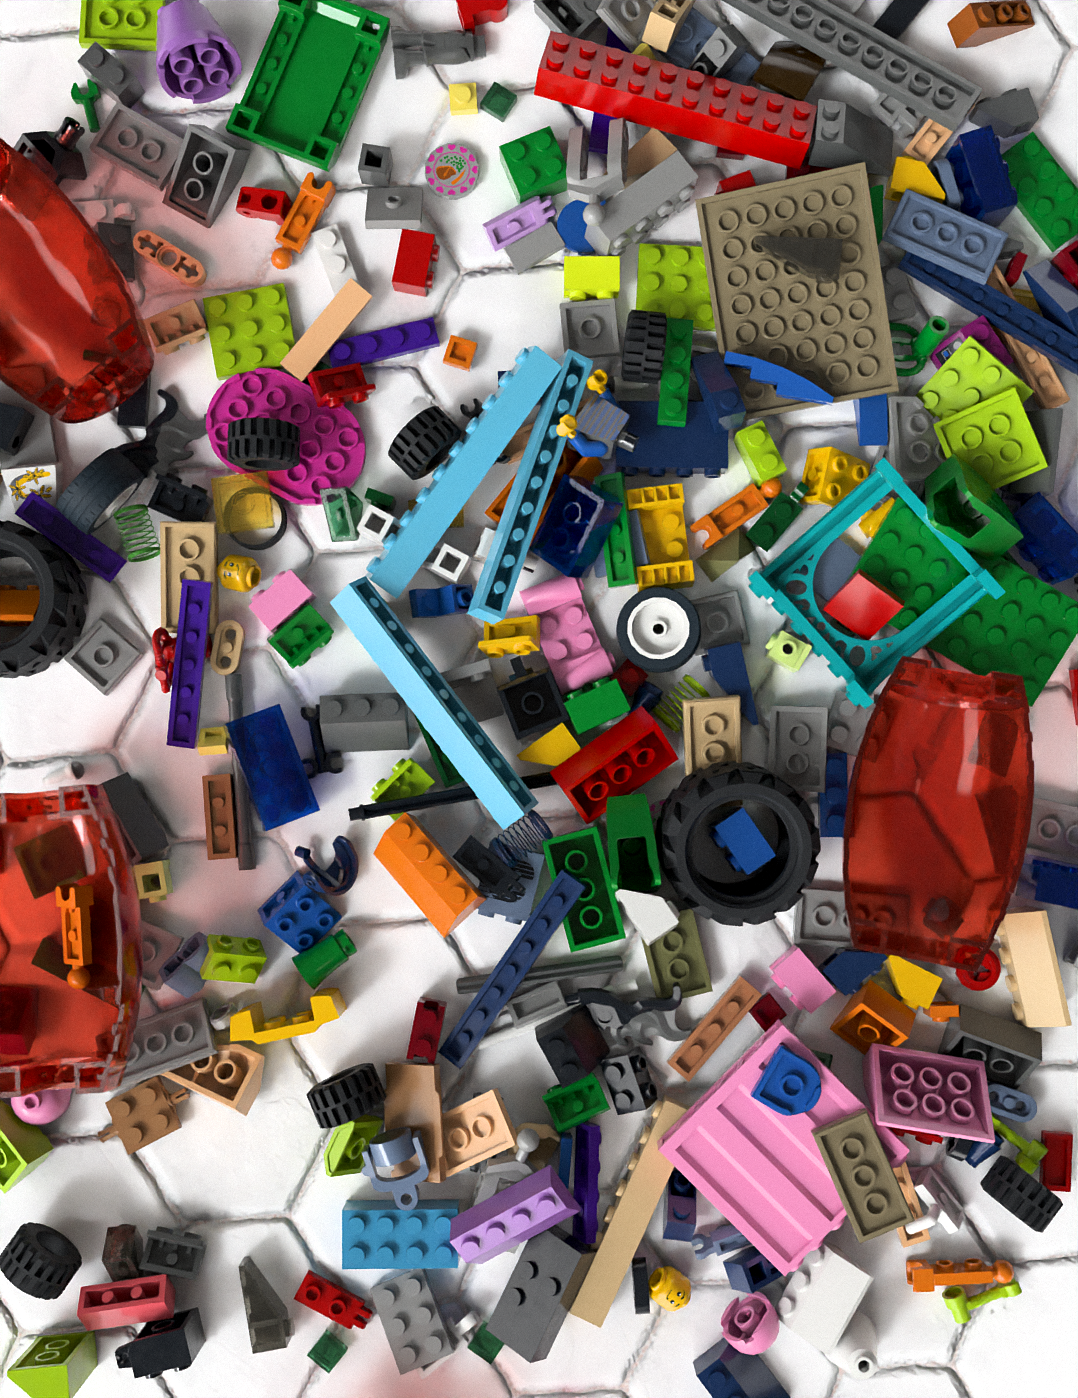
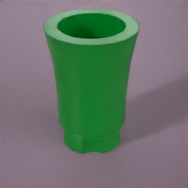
M341 929L336 934L329 935L308 950L293 956L292 960L305 981L315 990L331 973L350 959L349 957L358 950L347 933Z

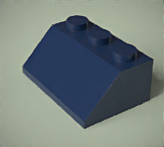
M722 1338L693 1361L697 1378L712 1398H791L759 1354L741 1353L729 1344L725 1338Z

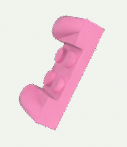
M572 571L519 591L528 616L537 615L540 618V645L561 696L612 676L614 674L612 668L617 667L611 651L606 653L599 642L581 598L580 591L585 590L580 575H573Z

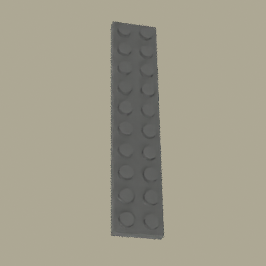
M722 0L952 132L957 130L983 88L826 0Z

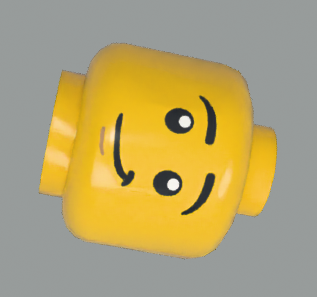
M230 554L218 565L217 575L224 588L239 592H249L258 586L261 580V569L252 557Z
M672 1266L659 1267L651 1274L648 1280L649 1294L655 1302L667 1311H676L689 1303L691 1283L686 1276Z

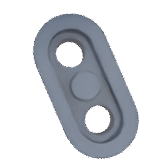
M946 158L933 161L931 173L946 194L942 204L959 211L960 205L963 204V193L960 188H957L953 163H949Z
M987 1082L989 1094L993 1091L996 1092L995 1099L990 1100L991 1112L1022 1123L1028 1122L1035 1117L1037 1104L1030 1095L998 1082ZM1023 1101L1022 1108L1017 1110L1015 1108L1016 1103Z

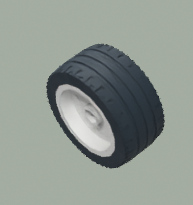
M110 448L95 458L78 474L64 490L56 503V507L74 526L78 527L86 535H90L103 526L132 497L145 476L121 452L115 448Z
M665 587L648 588L632 596L621 609L616 625L617 640L622 652L637 667L654 673L670 672L686 664L695 654L701 639L700 617L693 603L680 592ZM659 624H661L664 629L663 633L655 634L653 628H658Z

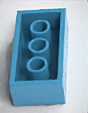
M420 1199L414 1209L410 1211L401 1210L397 1207L395 1200H346L342 1209V1270L458 1268L460 1255L450 1243L451 1219L460 1214V1199Z

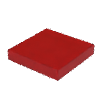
M859 569L824 604L823 610L864 640H869L904 607L905 601Z

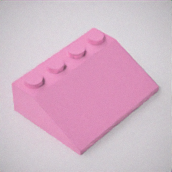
M872 1043L862 1060L864 1088L877 1125L987 1143L995 1142L984 1061Z

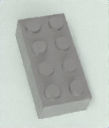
M676 151L602 206L605 210L604 221L596 227L587 224L585 239L598 256L621 257L627 250V246L633 242L635 244L640 243L648 235L650 229L654 226L657 229L669 220V215L675 211L680 213L691 203L690 197L695 192L694 187L699 176L680 152Z

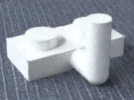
M931 1167L921 1170L914 1189L920 1199L930 1209L927 1215L906 1224V1231L911 1235L936 1225L937 1221L945 1227L949 1234L959 1231L966 1212Z

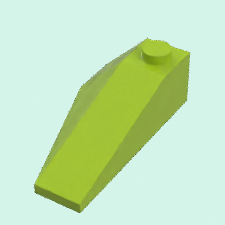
M0 1099V1189L5 1194L41 1165L54 1148L50 1144L48 1137L36 1125L24 1123L15 1115L12 1107Z

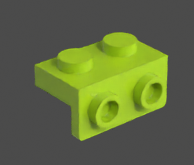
M402 758L391 769L394 774L387 781L382 778L372 787L371 790L374 793L370 798L378 803L422 795L436 781L413 758H409L407 761ZM403 812V813H398V814H392V815H389V816H390L394 821H396V820L399 819L405 812Z
M209 934L206 939L209 951L199 971L201 978L255 984L267 959L261 940L252 937L243 938L225 934Z

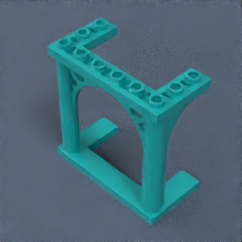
M882 458L874 466L875 471L765 568H759L748 577L751 581L748 587L759 599L762 596L767 600L770 597L773 598L774 601L771 605L781 616L786 613L792 620L790 626L800 637L805 634L811 641L809 644L812 646L811 650L818 657L824 655L830 662L827 665L828 669L837 678L842 676L846 680L845 695L856 707L861 704L864 709L874 702V690L889 675L987 593L997 600L1006 592L987 570L980 567L959 543L944 535L930 524L926 506L903 482L904 479L885 458ZM893 489L969 572V575L897 634L877 640L853 638L831 626L818 609L813 592L815 568L825 549ZM814 554L812 561L808 558ZM804 564L808 567V574L806 576L800 573H793L797 568L801 571ZM801 580L806 584L807 589L800 595H794L786 590V585L789 581ZM806 599L810 604V608L803 610L804 606L802 604H795L793 601ZM808 617H815L813 623ZM819 622L825 623V625H826L825 629H823V630L818 629V627H817L818 623H819ZM828 633H829V641H828L827 638L824 636V635H826V634H828ZM838 640H843L847 645L844 657L841 655V647L839 645L835 646ZM859 645L865 651V660L862 664L856 666L850 661V651L854 646ZM873 646L880 647L882 651L875 653L877 657L871 660L872 652L870 648Z

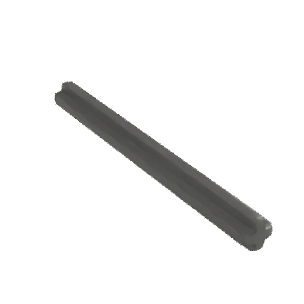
M616 955L533 967L519 986L619 972L623 970L622 958ZM490 974L458 978L456 980L458 994L479 992Z

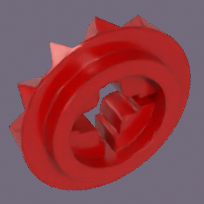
M982 945L969 946L965 950L960 951V955L954 961L956 965L955 975L960 983L970 990L984 991L991 988L998 981L1001 973V965L997 955L991 949ZM977 960H980L979 964L988 970L978 971L974 976V970L970 969L967 965L976 964Z

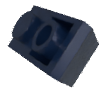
M837 948L818 968L840 993L847 996L849 993L853 995L858 992L864 985L862 981L870 974L874 976L884 967L883 962L888 957L878 950Z
M673 1169L665 1190L662 1239L691 1242L696 1228V1187L679 1170Z

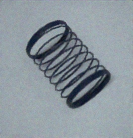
M531 809L528 812V816L525 817L530 820L539 836L547 842V839L553 838V834L541 816ZM524 816L523 820L518 819V824L513 823V827L509 826L508 831L504 830L503 835L499 834L498 838L492 839V844L499 856L512 868L518 865L515 856L523 861L519 851L525 857H528L523 846L531 854L533 853L526 840L515 830L514 824L520 827L531 846L536 850L538 849L530 835L520 826L519 820L525 824L535 841L540 846L543 845L537 834L525 822ZM509 828H512L515 831L517 837L519 838L523 846L510 833ZM531 831L535 834V836L538 838V840L540 841V843L536 840V838L533 836V834L531 833ZM504 832L509 833L516 847L505 837ZM524 832H525V833L529 836V838L532 840V842L534 843L535 847H534L533 844L529 841V839L526 837V835L524 834ZM500 835L504 837L505 841L507 842V844H508V846L510 847V849L512 850V852H511V851L509 850V848L500 840V838H499ZM520 837L525 841L530 850L524 845ZM514 839L518 842V844H519V845L521 846V848L524 850L525 854H524V853L520 850V848L517 846V844L515 843ZM497 843H498V844L502 847V849L505 851V853L507 854V856L510 858L511 862L507 859V857H506V856L503 854V852L500 850V848H499V846L497 845ZM509 843L515 848L521 859L516 855Z

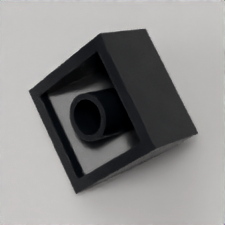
M579 1004L535 1027L536 1040L562 1088L588 1076L611 1052L586 1005Z

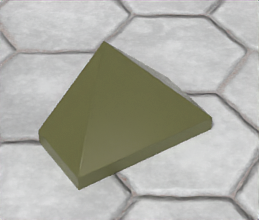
M739 527L695 561L709 580L713 582L756 550V548Z

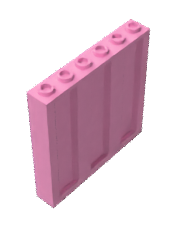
M780 1019L657 1141L658 1150L784 1276L790 1271H796L802 1265L804 1257L811 1250H817L824 1242V1237L831 1230L838 1229L843 1224L847 1215L810 1130L866 1108L892 1169L900 1167L910 1152L904 1142L888 1126L876 1124L873 1112ZM779 1043L810 1061L820 1076L821 1095L816 1105L808 1112L792 1116L782 1115L750 1095Z

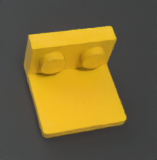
M832 446L808 449L801 481L810 489L798 503L802 505L824 504L833 508L868 477L870 463Z

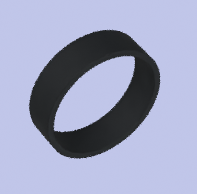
M250 487L237 492L230 498L224 510L223 520L228 535L240 546L249 550H264L274 546L283 537L287 528L285 507L273 493L263 488ZM251 494H264L276 500L280 507V527L277 533L265 543L257 545L243 543L232 532L230 526L231 512L236 503L243 497Z

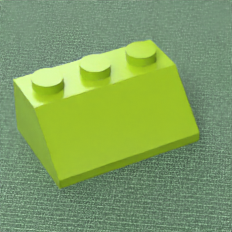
M95 1331L38 1336L7 1370V1377L31 1398H73L98 1366Z

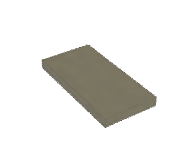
M866 1108L810 1130L860 1244L915 1221Z

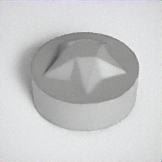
M225 1003L213 1011L209 1022L216 1030L224 1029L230 1026V1017L239 1011L233 1003Z

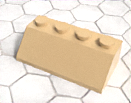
M1025 905L994 912L993 929L1001 942L999 956L1007 969L1008 975L1005 976V983L1008 991L1012 992L1014 1003L1011 1004V1010L1014 1019L1026 1027L1071 1026L1072 1023L1047 911Z

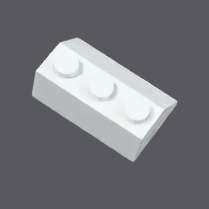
M622 889L615 892L617 902L647 946L678 925L679 921L677 919L680 913L671 900L665 902L659 896Z
M824 1240L817 1250H811L804 1257L802 1265L795 1271L775 1306V1310L779 1320L791 1331L825 1354L831 1355L874 1277L838 1246Z

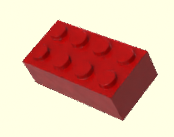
M640 706L551 770L550 774L588 825L606 812L607 797L630 795L679 758L657 722Z

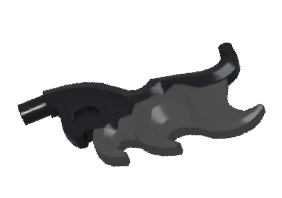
M159 389L157 394L165 400L166 406L145 429V438L140 441L125 443L115 448L145 476L144 479L150 477L148 472L151 469L156 474L158 473L165 477L167 473L177 474L179 471L177 469H170L169 465L175 461H183L192 457L194 451H185V446L193 440L201 439L208 432L206 430L207 413L204 414L202 421L196 422L188 419L179 410L175 397L162 389Z
M678 982L673 983V994L670 997H637L632 1002H627L611 991L602 988H579L578 992L565 995L567 1006L579 1003L586 1005L590 1009L592 1018L601 1030L611 1027L612 1038L620 1045L628 1046L629 1042L625 1036L633 1037L644 1045L653 1046V1040L649 1038L652 1035L661 1036L668 1041L676 1042L686 1039L692 1032L691 1027L681 1029L675 1022L676 1009L682 1002V991Z

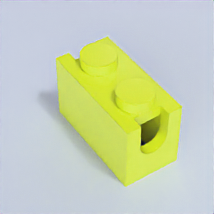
M564 256V298L580 302L585 301L586 298L601 300L619 297L620 256Z

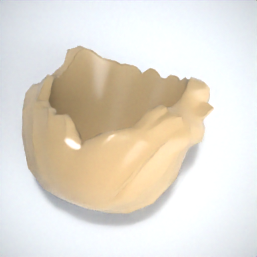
M532 1122L519 1124L515 1128L517 1136L521 1130L526 1128L535 1130L539 1135V1146L536 1150L529 1152L527 1159L538 1170L545 1168V1165L549 1162L548 1159L553 1156V1152H555L557 1145L561 1141L560 1135L548 1124L542 1125ZM518 1144L507 1149V1154H517Z

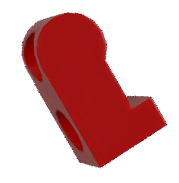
M456 0L457 13L462 29L466 32L472 31L473 35L475 34V26L490 21L499 23L504 21L508 15V0Z
M244 186L240 188L235 210L240 215L248 218L274 221L277 225H282L293 206V202L285 191Z

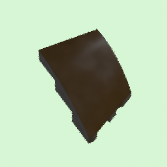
M775 42L760 64L753 81L784 97L804 101L827 60L796 42Z

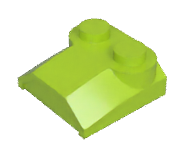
M365 1114L336 1127L323 1154L326 1175L336 1177L361 1173L365 1164L362 1151L365 1145L369 1144L371 1138L378 1135L384 1120L376 1115L369 1116Z

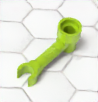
M992 1113L994 1131L1020 1150L1013 1159L1022 1169L1032 1175L1040 1166L1038 1162L1048 1152V1149L1036 1139L1029 1143Z
M1013 1278L1008 1283L998 1282L997 1286L968 1298L963 1287L952 1286L943 1291L942 1297L946 1307L951 1310L955 1322L963 1324L971 1320L970 1310L999 1298L1018 1296L1022 1293L1019 1282H1016L1015 1278Z

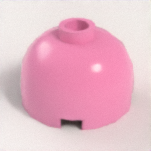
M37 1066L25 1072L14 1084L11 1092L12 1109L15 1115L24 1123L33 1126L46 1125L60 1118L69 1108L72 1086L68 1077L59 1069Z
M761 1292L746 1293L749 1297H746L740 1303L739 1298H735L725 1309L721 1318V1325L724 1328L722 1332L723 1337L729 1344L744 1354L756 1355L764 1352L775 1342L779 1333V1316L773 1304Z

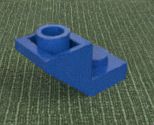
M451 584L437 589H413L409 591L412 618H437L465 614L468 612L473 598L472 584Z

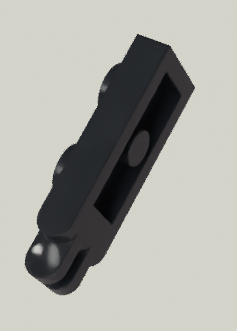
M472 835L468 837L452 856V858L501 899L507 896L516 902L518 896L511 889L515 887L522 894L526 890L518 882L521 877Z

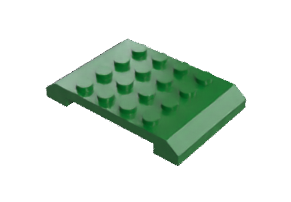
M279 0L278 6L280 10L240 104L235 103L225 128L232 135L330 172L337 163L386 45L391 25L390 18L344 0Z

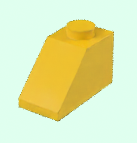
M912 156L896 157L892 164L891 175L888 177L884 199L900 202L907 188L942 204L946 194L925 162L917 161Z
M561 723L516 756L521 761L558 766L581 750V748L565 725Z
M884 951L883 953L888 957L885 960V964L894 991L903 997L901 1003L915 1010L919 1006L928 1010L943 979L889 951Z

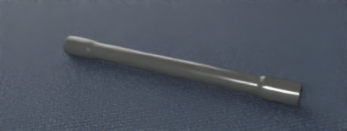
M242 674L225 675V688L229 710L238 835L239 871L256 869L251 830L242 706Z

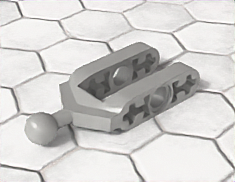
M624 117L610 120L607 175L587 179L589 140L585 126L574 127L569 130L566 166L567 191L570 198L589 203L583 211V219L590 226L596 227L604 221L605 210L600 203L625 188V183L627 182L629 134Z
M526 1128L520 1131L517 1136V1144L519 1146L517 1154L488 1159L486 1166H484L467 1210L494 1196L500 1178L519 1182L539 1171L527 1159L529 1152L536 1150L539 1146L540 1138L535 1130ZM519 1245L507 1250L506 1252L515 1254Z

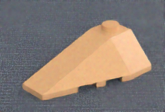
M217 1044L219 1053L160 1074L233 1111L247 1116L260 1091L265 1057L239 1044Z

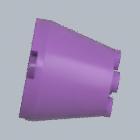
M178 0L167 6L160 7L157 12L156 70L165 92L172 98L177 96L190 99L193 104L211 102L230 92V85L234 82L237 75L241 74V60L237 48L209 10L199 0Z

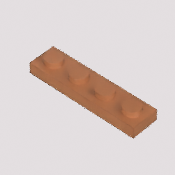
M738 975L666 1062L689 1082L762 994L743 977Z

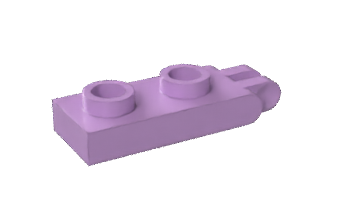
M534 196L483 223L482 226L492 249L496 252L549 223L548 218L557 213L555 206H549L553 203L552 197L545 196L540 199V196Z

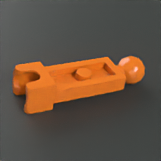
M309 172L300 187L301 191L275 238L276 242L282 245V247L275 249L271 255V262L277 269L285 270L292 265V251L302 254L311 237V233L314 232L325 209L329 207L335 195V186L331 181H327L321 189H316L317 181L314 178L313 172Z
M777 477L762 484L759 490L752 483L692 524L690 531L692 533L700 530L707 531L709 538L704 542L702 548L704 550L709 549L769 506L765 498H775L782 492L781 481Z
M70 883L56 887V906L61 907L64 964L72 965L67 981L74 989L85 988L91 978L89 971L84 968L85 965L92 964L89 905L94 903L93 887L91 884L78 886L77 883Z
M975 1258L965 1259L964 1263L938 1260L936 1264H929L926 1259L906 1261L907 1283L913 1285V1292H934L935 1286L993 1283V1278L997 1282L1005 1284L1014 1278L1015 1273L1011 1263L1002 1259L996 1260L992 1266H987L980 1259Z

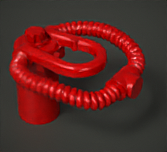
M159 627L152 635L156 664L155 677L160 681L162 692L167 694L170 692L173 681L177 638H172L165 628ZM208 635L206 658H211L213 644L211 636Z

